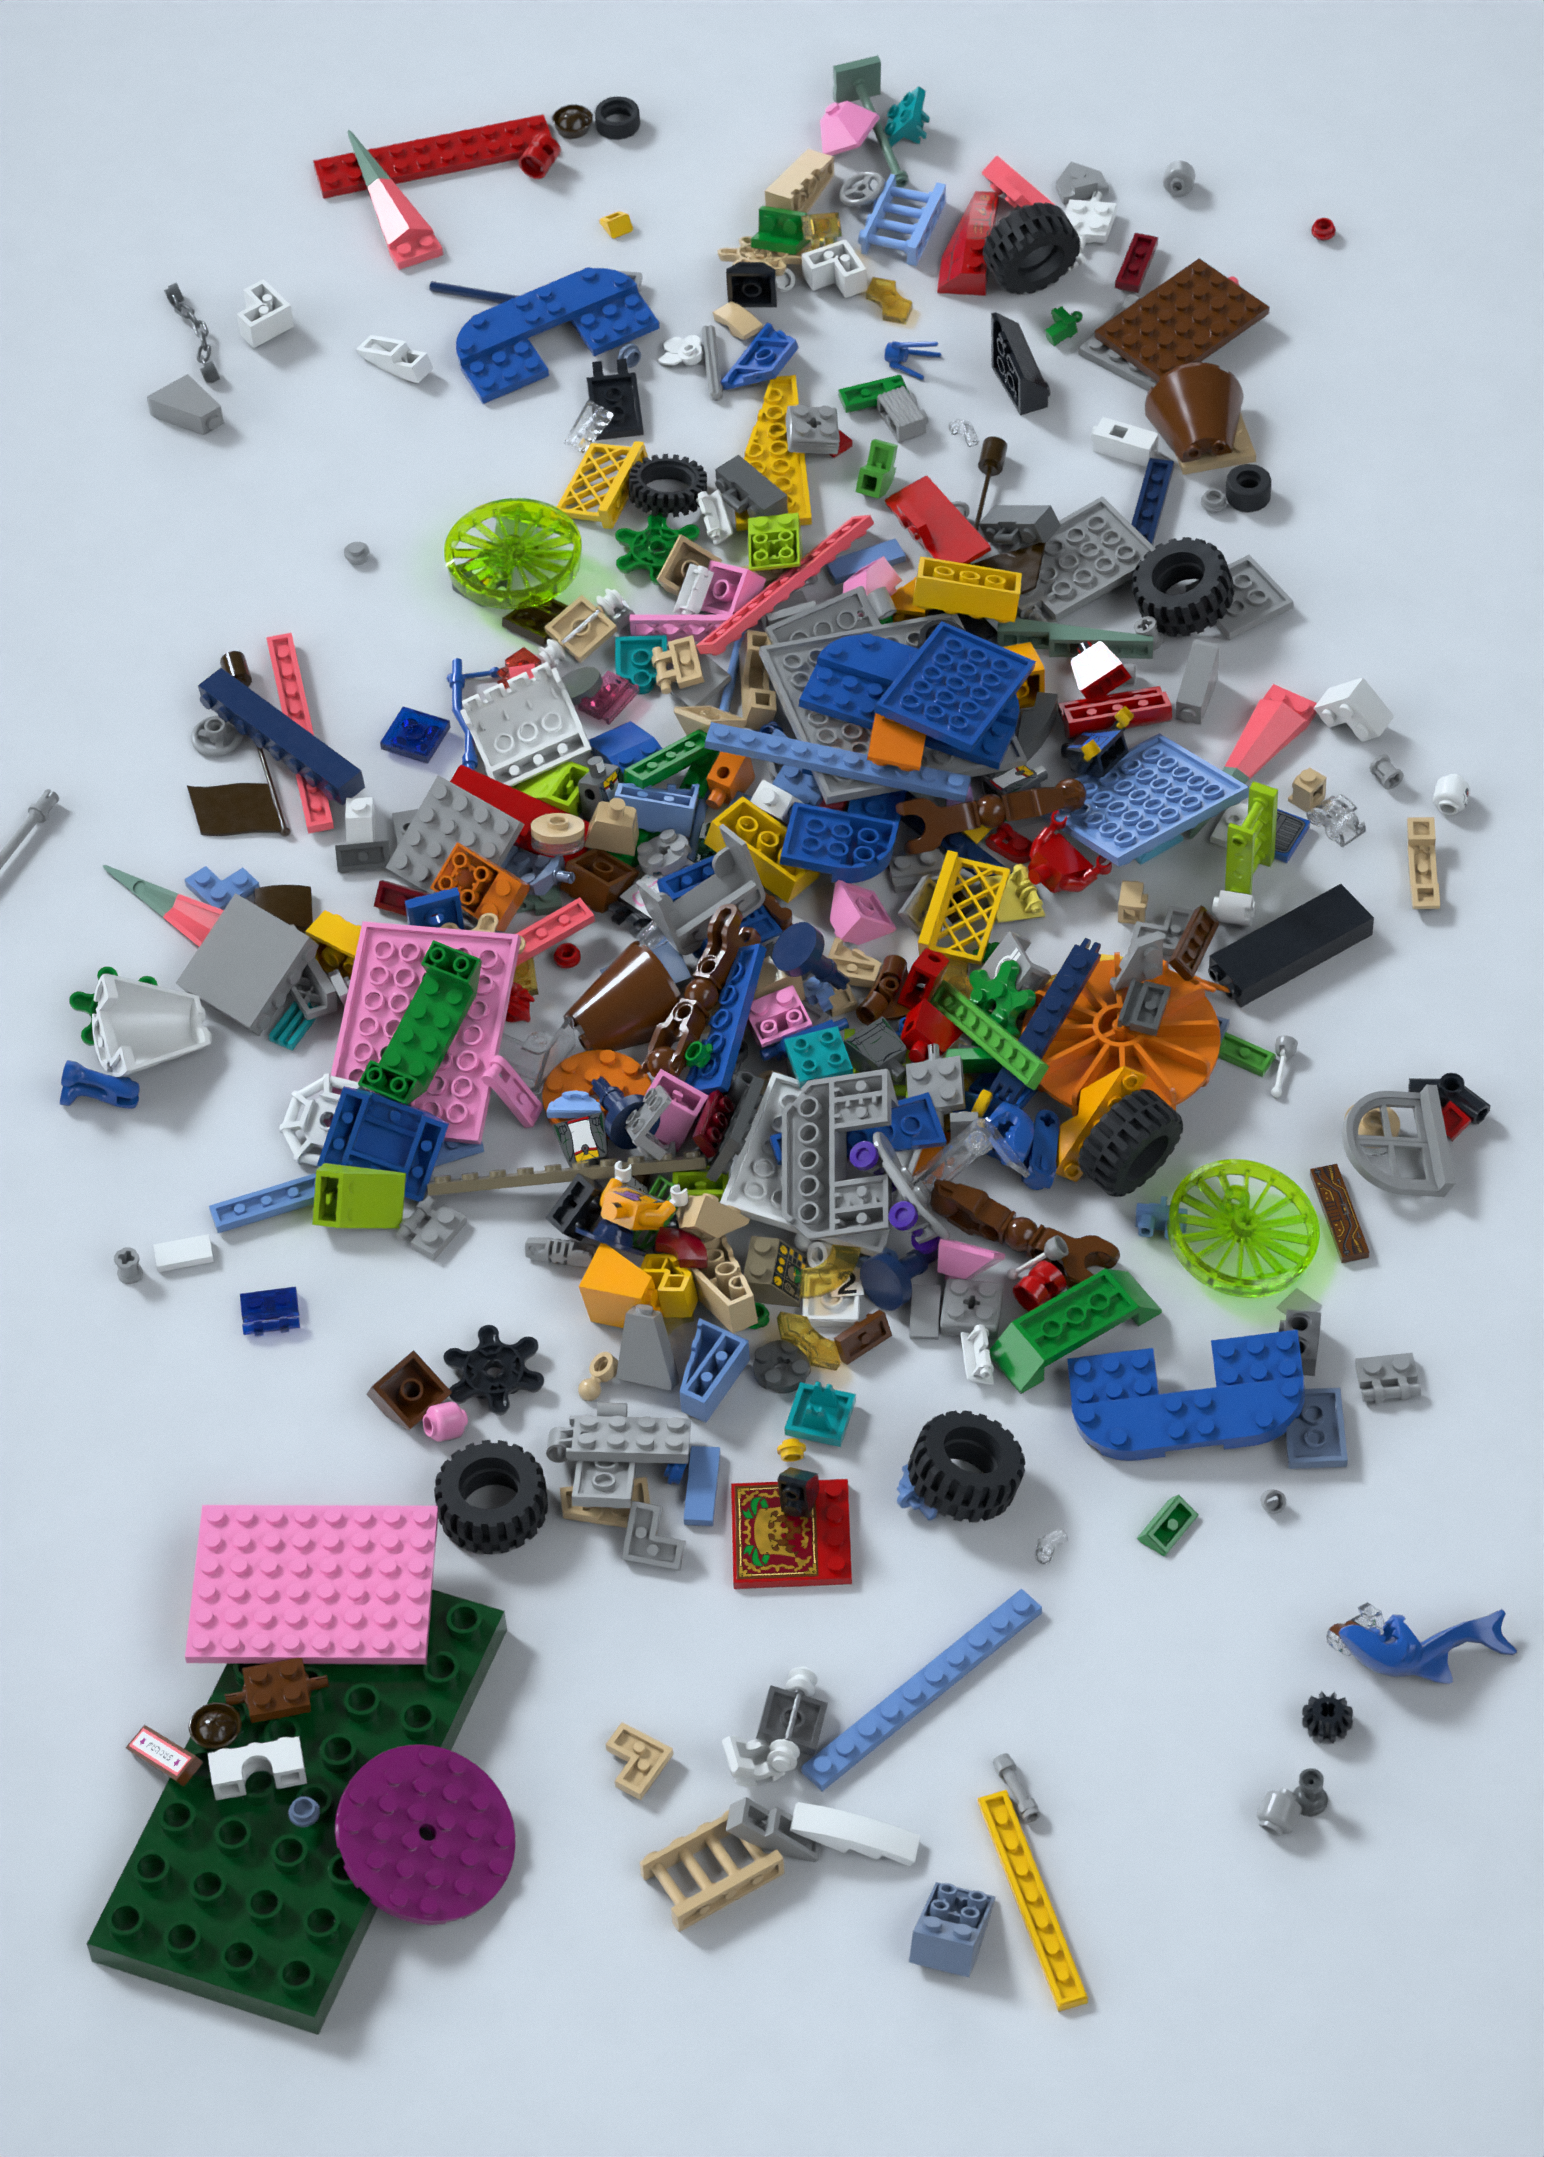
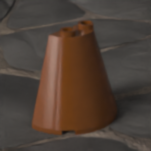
M1202 362L1175 367L1159 377L1160 381L1154 388H1150L1146 396L1145 415L1181 462L1199 460L1200 456L1205 452H1211L1214 456L1232 453L1244 398L1238 379L1230 371L1227 373L1220 369L1218 365Z
M639 941L629 944L563 1015L567 1026L571 1030L577 1029L581 1034L578 1036V1040L584 1050L619 1051L649 1043L657 1025L665 1022L673 1008L679 1003V995L681 994L661 961L645 944L640 947Z

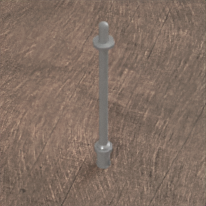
M46 789L36 804H31L28 808L29 817L0 852V869L37 822L43 823L47 820L48 813L59 801V796L56 792L53 791L49 796L51 790Z

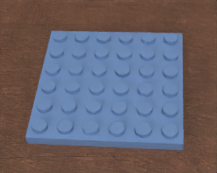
M1159 733L1129 749V753L1104 777L1085 774L1076 777L1075 779L1080 781L1086 789V801L1079 810L1074 812H1065L1058 809L1059 814L1055 821L1062 822L1067 816L1066 826L1062 831L1120 867L1129 864L1133 859L1144 853L1151 852L1155 847L1164 842L1173 840L1177 835L1195 828L1199 823L1217 816L1223 810L1239 804L1242 800L1249 797V786ZM1053 812L1040 817L1050 822Z

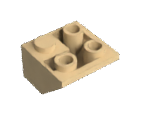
M704 1193L702 1196L689 1195L688 1203L678 1207L676 1210L679 1228L695 1235L701 1240L723 1236L747 1225L750 1219L742 1215L740 1209L730 1205L725 1206L718 1202L719 1199L716 1196Z

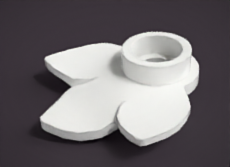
M689 335L685 339L680 337L667 339L663 343L667 352L658 359V363L676 365L683 362L688 366L699 363L703 354L702 347L700 346L702 343L701 339L696 335Z

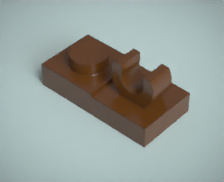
M879 1309L873 1314H867V1318L861 1322L856 1321L853 1326L834 1337L842 1362L848 1365L892 1336L885 1312Z

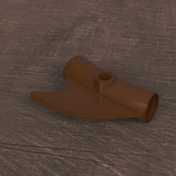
M898 955L885 957L874 986L856 1009V1016L863 1024L868 1026L881 1017H884L887 1021L902 1019L910 1011L909 1008L897 1003L909 974L907 962L903 957ZM916 986L918 991L923 992V987Z

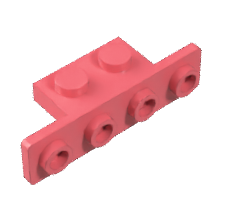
M995 156L982 171V175L992 182L990 187L999 195L1002 193L1007 195L1005 200L1014 208L1017 206L1022 208L1025 205L1032 206L1038 202L1054 204L999 156Z

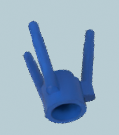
M892 341L886 345L884 359L886 362H890V368L899 369L923 380V375L901 365V363L907 361L908 355L941 357V353L908 349L913 347H936L938 342Z

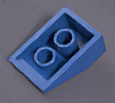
M632 721L589 739L592 755L594 757H602L605 764L619 766L623 774L624 769L663 749L655 737Z

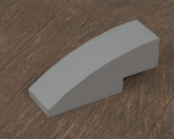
M747 1797L730 1805L726 1831L730 1834L772 1852L777 1849L781 1855L811 1862L819 1860L821 1844L790 1832L793 1816L779 1807L769 1811Z

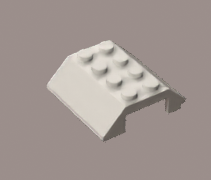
M548 662L531 669L534 676L532 679L529 678L527 672H524L507 680L510 686L508 690L505 689L503 683H500L483 691L486 700L482 701L479 693L462 700L465 709L460 710L472 734L486 767L485 770L488 777L510 787L592 751L588 737L556 667L550 668Z

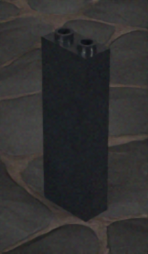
M1339 884L1210 955L1209 976L1215 983L1218 982L1220 985L1228 988L1231 991L1226 993L1228 998L1234 1000L1240 1007H1243L1373 935L1374 917L1342 884Z

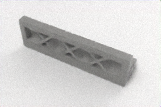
M314 957L302 971L300 980L289 991L307 1020L337 1011V991ZM301 984L309 986L310 989L308 992L297 990V987ZM309 1001L321 1003L322 1006L309 1009L307 1005Z

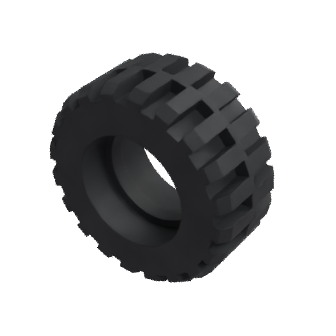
M1038 202L1032 206H1022V209L1010 212L1008 217H1003L999 224L991 229L990 236H987L983 247V256L986 265L1002 289L1013 294L1024 295L1025 292L1031 294L1035 293L1038 289L1043 290L1052 282L1053 284L1057 282L1060 276L1065 275L1069 271V267L1073 266L1076 262L1081 242L1077 231L1060 207L1045 202L1043 204Z
M1183 537L1182 540L1175 538L1169 540V543L1164 545L1162 543L1155 546L1154 551L1151 552L1149 550L1144 555L1143 561H1139L1136 571H1134L1132 576V592L1141 617L1151 616L1155 618L1158 632L1162 634L1166 632L1168 636L1177 637V634H1181L1183 637L1191 636L1190 633L1197 632L1199 634L1204 632V628L1208 626L1210 628L1217 624V619H1222L1227 613L1226 608L1229 609L1231 607L1232 597L1235 594L1233 579L1223 553L1217 550V547L1212 543L1208 542L1206 544L1205 540L1198 538L1192 540L1190 537ZM1188 579L1201 580L1195 588L1186 593L1178 595L1165 594L1171 586L1180 581Z
M1147 1089L1133 1091L1131 1095H1126L1119 1103H1115L1111 1110L1100 1118L1098 1124L1094 1125L1090 1135L1086 1137L1083 1142L1084 1146L1079 1152L1080 1157L1078 1158L1081 1171L1109 1196L1123 1197L1126 1193L1134 1192L1137 1187L1145 1184L1146 1180L1151 1178L1160 1166L1164 1165L1168 1156L1175 1150L1174 1147L1181 1138L1180 1134L1183 1133L1181 1116L1154 1091Z
M957 1410L949 1411L945 1415L940 1414L933 1417L931 1421H928L923 1426L910 1455L908 1476L911 1485L915 1486L914 1490L918 1497H923L925 1504L932 1509L934 1507L939 1510L938 1514L944 1517L946 1515L954 1517L953 1520L963 1521V1519H967L969 1522H979L980 1519L986 1521L1001 1515L1011 1505L1025 1473V1456L1021 1453L1022 1448L1018 1440L1014 1441V1435L1008 1429L1004 1430L1002 1424L998 1421H991L987 1419L986 1415L981 1413L974 1415L972 1411L964 1410L961 1413H958ZM950 1459L966 1461L977 1467L983 1474L966 1471L958 1467Z
M482 1440V1444L475 1445L471 1443L466 1445V1449L462 1452L460 1449L451 1455L452 1460L447 1459L442 1464L441 1472L436 1476V1487L434 1488L435 1502L439 1511V1523L442 1525L447 1537L452 1538L453 1542L459 1547L466 1545L468 1551L477 1553L478 1550H481L483 1554H493V1551L509 1552L511 1547L515 1546L517 1549L523 1546L526 1538L531 1540L537 1534V1528L543 1526L546 1520L545 1514L548 1513L546 1481L540 1463L536 1462L535 1457L528 1451L524 1453L523 1447L517 1444L509 1446L507 1441L498 1440L497 1443H491L490 1440ZM489 1485L506 1486L517 1493L509 1503L494 1509H480L466 1502L467 1498L474 1491Z

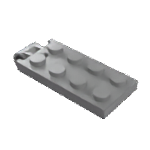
M859 586L765 627V632L771 644L881 625L879 620L890 617L897 612V609L886 587L878 588L867 596L864 587ZM858 613H863L864 616H863V617H859L857 614H858Z
M598 1402L597 1416L627 1417V1403ZM577 1461L572 1492V1506L612 1507L616 1509L631 1508L637 1462Z
M570 1416L569 1424L571 1427H554L548 1434L546 1455L549 1460L556 1463H561L568 1459V1461L688 1464L691 1419L679 1417L652 1418L648 1416Z

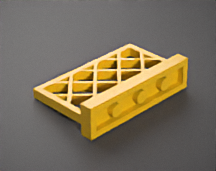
M634 441L632 447L591 443L554 510L555 516L598 521L602 523L603 528L613 529L629 499V473L632 466L635 467V463L638 461L643 462V458L648 457L644 442ZM595 452L606 453L599 458L593 459ZM621 455H627L625 459L618 462L614 459ZM608 461L612 462L611 465L603 469H600L599 465L604 464ZM593 468L596 469V472L584 476L586 471ZM616 470L618 471L616 476L609 479L605 476ZM602 478L603 482H600L592 487L589 484L594 480ZM586 485L587 489L575 494V489ZM607 487L609 488L608 492L605 494H602L600 496L596 494L597 492ZM590 495L594 497V499L583 504L580 501ZM576 502L578 506L572 509H565L566 506ZM596 505H599L597 512L587 511L588 509Z
M947 850L918 940L919 955L925 948H929L944 954L948 958L981 965L1010 876V869L958 857V852ZM962 867L973 869L977 875L964 881L960 872ZM991 874L1001 875V882L992 887L985 880V877ZM981 880L986 890L973 895L968 886ZM964 889L969 898L957 904L953 899V894ZM990 895L994 904L983 910L977 901ZM973 903L979 913L966 919L960 909ZM957 912L962 921L949 927L945 921L946 916ZM983 918L987 924L986 928L975 933L970 924ZM966 926L972 936L959 942L953 932ZM947 935L954 942V945L948 948L937 946L939 939ZM975 941L979 946V951L977 955L966 953L962 947Z

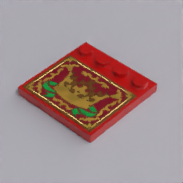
M848 1479L819 1480L820 1490L809 1518L802 1516L793 1517L785 1512H781L778 1482L732 1483L734 1589L852 1584Z

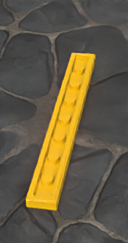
M1007 1790L979 1797L978 1806L1058 2012L1088 2003V1996Z

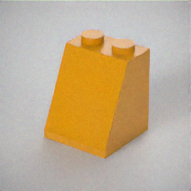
M1031 642L1004 646L1003 648L1036 661L1034 670L1016 693L1019 709L1034 707L1037 692L1045 693L1044 665Z
M600 1243L579 1284L590 1321L624 1328L626 1312L637 1304L652 1306L653 1310L661 1312L663 1317L658 1291L655 1289L652 1277L607 1244Z

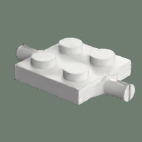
M1094 191L1090 201L1070 199L1065 211L1066 216L1080 238V253L1083 252L1086 243L1107 242L1117 213L1116 203L1100 202L1102 198L1100 191H1097V194Z

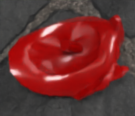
M516 982L512 984L505 1021L511 1023L518 1021L529 1022L531 1020L530 1002L535 1000L527 989Z

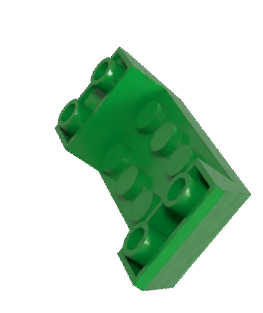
M435 940L432 941L421 962L426 974L380 1062L377 1063L370 1060L358 1082L359 1086L406 1106L427 1091L478 990L482 960Z
M1105 1268L1012 1321L990 1348V1358L1018 1392L1022 1394L1044 1381V1368L1130 1318L1139 1327L1160 1315L1162 1309L1129 1272Z

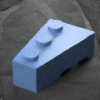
M618 783L614 798H621L625 801V806L637 809L638 828L644 829L647 832H663L667 829H673L676 834L690 837L700 784H692L691 789H676V784H667V788H651L652 785L641 789L633 783Z
M699 1318L697 1332L691 1346L692 1351L680 1388L681 1412L706 1423L750 1361L749 1340Z

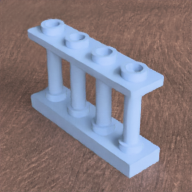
M890 174L880 197L874 201L872 214L867 216L865 229L860 230L858 244H861V254H867L871 244L902 250L907 254L908 265L917 266L946 204V184L936 183L933 192L924 193L896 187V175ZM895 196L924 202L926 206L925 208L917 209L891 202ZM886 212L917 218L919 221L918 224L910 225L883 218ZM881 228L910 234L911 238L902 241L878 236L876 233Z

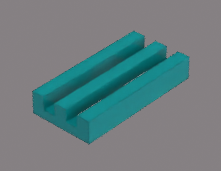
M294 1001L268 1035L269 1041L293 1051L318 1017L310 1020L305 1018L299 1026V1022L304 1017V1014ZM310 1002L307 1005L309 1009L319 1007L317 1005L312 1007ZM296 1030L290 1040L286 1041L290 1034Z

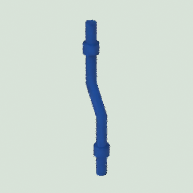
M455 658L452 660V674L449 678V686L452 689V712L465 733V754L462 756V765L475 770L478 767L475 741L460 710H463L462 689L465 687V676L462 674V660Z

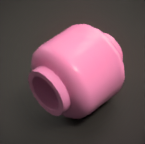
M446 1402L430 1406L423 1416L422 1422L426 1435L437 1442L461 1437L465 1426H467L468 1418L466 1412L458 1404Z

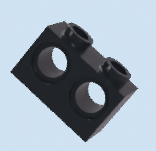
M578 1173L549 1212L546 1219L562 1234L582 1241L585 1236L575 1232L576 1227L590 1230L601 1215L600 1198L605 1188L597 1181Z

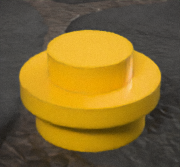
M795 1438L786 1439L777 1447V1453L781 1455V1460L784 1462L799 1461L804 1458V1452L806 1451V1445Z

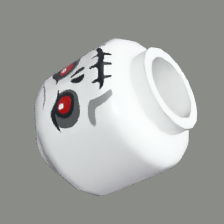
M1450 774L1443 776L1436 783L1433 803L1441 813L1455 815L1466 808L1470 786L1460 775Z

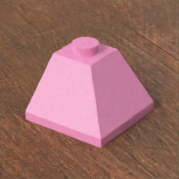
M849 101L830 104L820 120L823 153L832 156L859 148L879 120V115Z
M710 560L708 570L714 572L700 611L715 615H734L762 592L766 578L745 568Z
M841 880L835 883L830 922L835 929L836 937L845 943L850 942L861 945L893 933L897 929L874 891L845 883Z
M940 1239L937 1272L945 1274L944 1280L948 1278L970 1280L1004 1260L1005 1254L952 1239Z

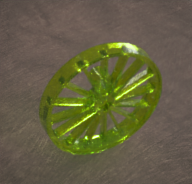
M528 498L500 499L472 509L454 524L447 535L444 545V558L448 574L454 586L470 600L497 609H523L555 598L573 582L581 565V535L573 520L562 510L551 504ZM500 517L515 520L514 534H507ZM495 518L503 539L481 522ZM520 522L529 524L522 536H519ZM475 527L490 541L466 534V532ZM537 527L543 529V530H541L540 532H538L537 534H535L534 536L531 537V535L533 534V532L536 530ZM554 533L560 535L559 537L545 540ZM458 542H463L481 549L456 548ZM568 544L574 545L573 550H550ZM470 558L476 560L455 565L453 559ZM547 560H569V561H568V563L566 564V566H562V565H559V564H556V563H553V562H550V561H547ZM515 567L526 589L512 590ZM536 567L556 573L557 575L549 579ZM483 568L470 578L463 575V573ZM523 568L542 584L531 587ZM490 575L493 577L486 587L478 584ZM508 579L507 590L495 589L500 580Z
M1224 1159L1210 1162L1189 1173L1177 1186L1172 1196L1167 1218L1169 1242L1181 1265L1195 1279L1207 1287L1236 1297H1265L1279 1293L1292 1286L1305 1273L1315 1257L1320 1239L1318 1217L1305 1192L1282 1172L1265 1164L1243 1159ZM1226 1175L1243 1176V1186H1230ZM1218 1177L1224 1191L1223 1198L1221 1199L1204 1180ZM1249 1177L1267 1183L1252 1209H1249ZM1197 1186L1217 1209L1187 1194V1192L1192 1187ZM1271 1187H1275L1287 1196L1257 1215L1255 1213ZM1232 1199H1236L1240 1202V1204H1235L1231 1201ZM1183 1202L1211 1218L1178 1213L1179 1203ZM1290 1203H1293L1300 1212V1215L1265 1220ZM1179 1223L1211 1228L1213 1230L1182 1234ZM1304 1223L1307 1235L1274 1230L1273 1228ZM1220 1238L1197 1254L1188 1245L1191 1242ZM1232 1240L1215 1269L1201 1260ZM1274 1240L1306 1245L1307 1252L1305 1256H1302ZM1236 1243H1238L1236 1277L1220 1272V1269ZM1244 1246L1256 1276L1242 1278ZM1268 1249L1297 1265L1293 1268L1285 1269ZM1255 1250L1275 1272L1263 1273Z

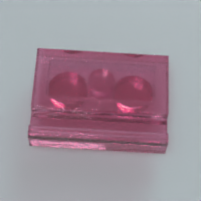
M607 671L602 676L603 684L600 690L592 698L588 699L586 696L581 699L582 703L578 705V710L598 720L603 719L606 721V724L610 725L639 693V685H632L629 683V680Z

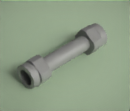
M1007 1753L997 1756L993 1760L995 1770L1000 1778H1005L1019 1804L1017 1811L1025 1823L1037 1820L1041 1815L1038 1805L1034 1799H1029L1015 1773L1016 1765L1013 1759Z

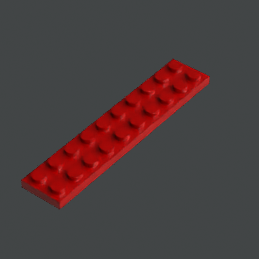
M541 114L371 148L367 151L395 184L518 160L536 135L546 134L551 136L545 116ZM354 152L313 160L323 199L368 190Z

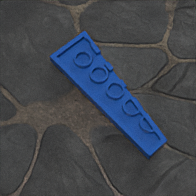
M761 944L739 948L726 979V984L718 999L721 1004L720 1008L714 1016H711L708 1023L711 1030L707 1040L702 1039L701 1041L704 1045L710 1043L713 1046L710 1060L701 1069L697 1066L691 1067L686 1077L685 1083L707 1095L716 1090H719L721 1093L728 1092L767 950Z
M929 1092L898 1100L899 1107L891 1108L892 1125L848 1131L847 1157L850 1156L851 1149L859 1142L868 1141L874 1144L873 1134L875 1132H882L890 1141L895 1152L946 1146L947 1140ZM782 1133L771 1135L769 1142L777 1165H782Z

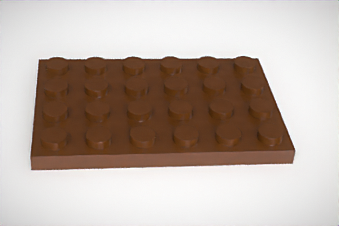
M1199 258L1095 330V338L1153 380L1159 382V377L1175 367L1202 362L1267 316L1270 307Z

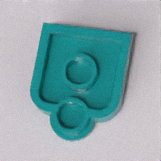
M667 635L615 637V670L618 681L629 685L631 691L636 694L644 695L651 692L657 683L656 676L658 675L656 668L652 664V649L661 647L663 652L667 651Z

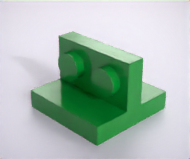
M761 206L759 208V232L751 238V248L796 255L814 239V229L807 228V213Z

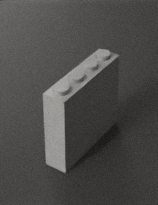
M235 893L176 984L185 992L199 996L200 1001L260 1036L263 1030L267 1029L270 1025L271 1018L276 1010L284 1004L286 995L292 986L300 980L301 973L308 962L312 961L315 957L319 945L306 934Z

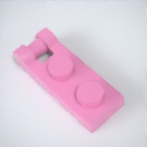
M499 1055L494 1056L490 1062L491 1068L486 1070L482 1076L483 1083L493 1088L524 1128L533 1127L544 1108L542 1103L505 1058Z

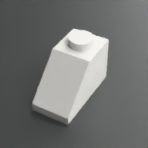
M373 797L346 798L345 823L347 844L375 842L376 817Z

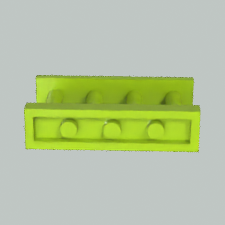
M1253 781L1249 788L1248 815L1242 826L1229 823L1225 891L1252 895L1253 874L1258 865L1262 864L1271 867L1275 857L1278 789Z

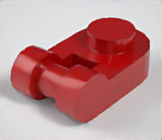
M1006 822L997 827L995 834L991 833L985 839L988 848L1013 863L1025 864L1031 861L1029 853L1032 841L1014 831Z

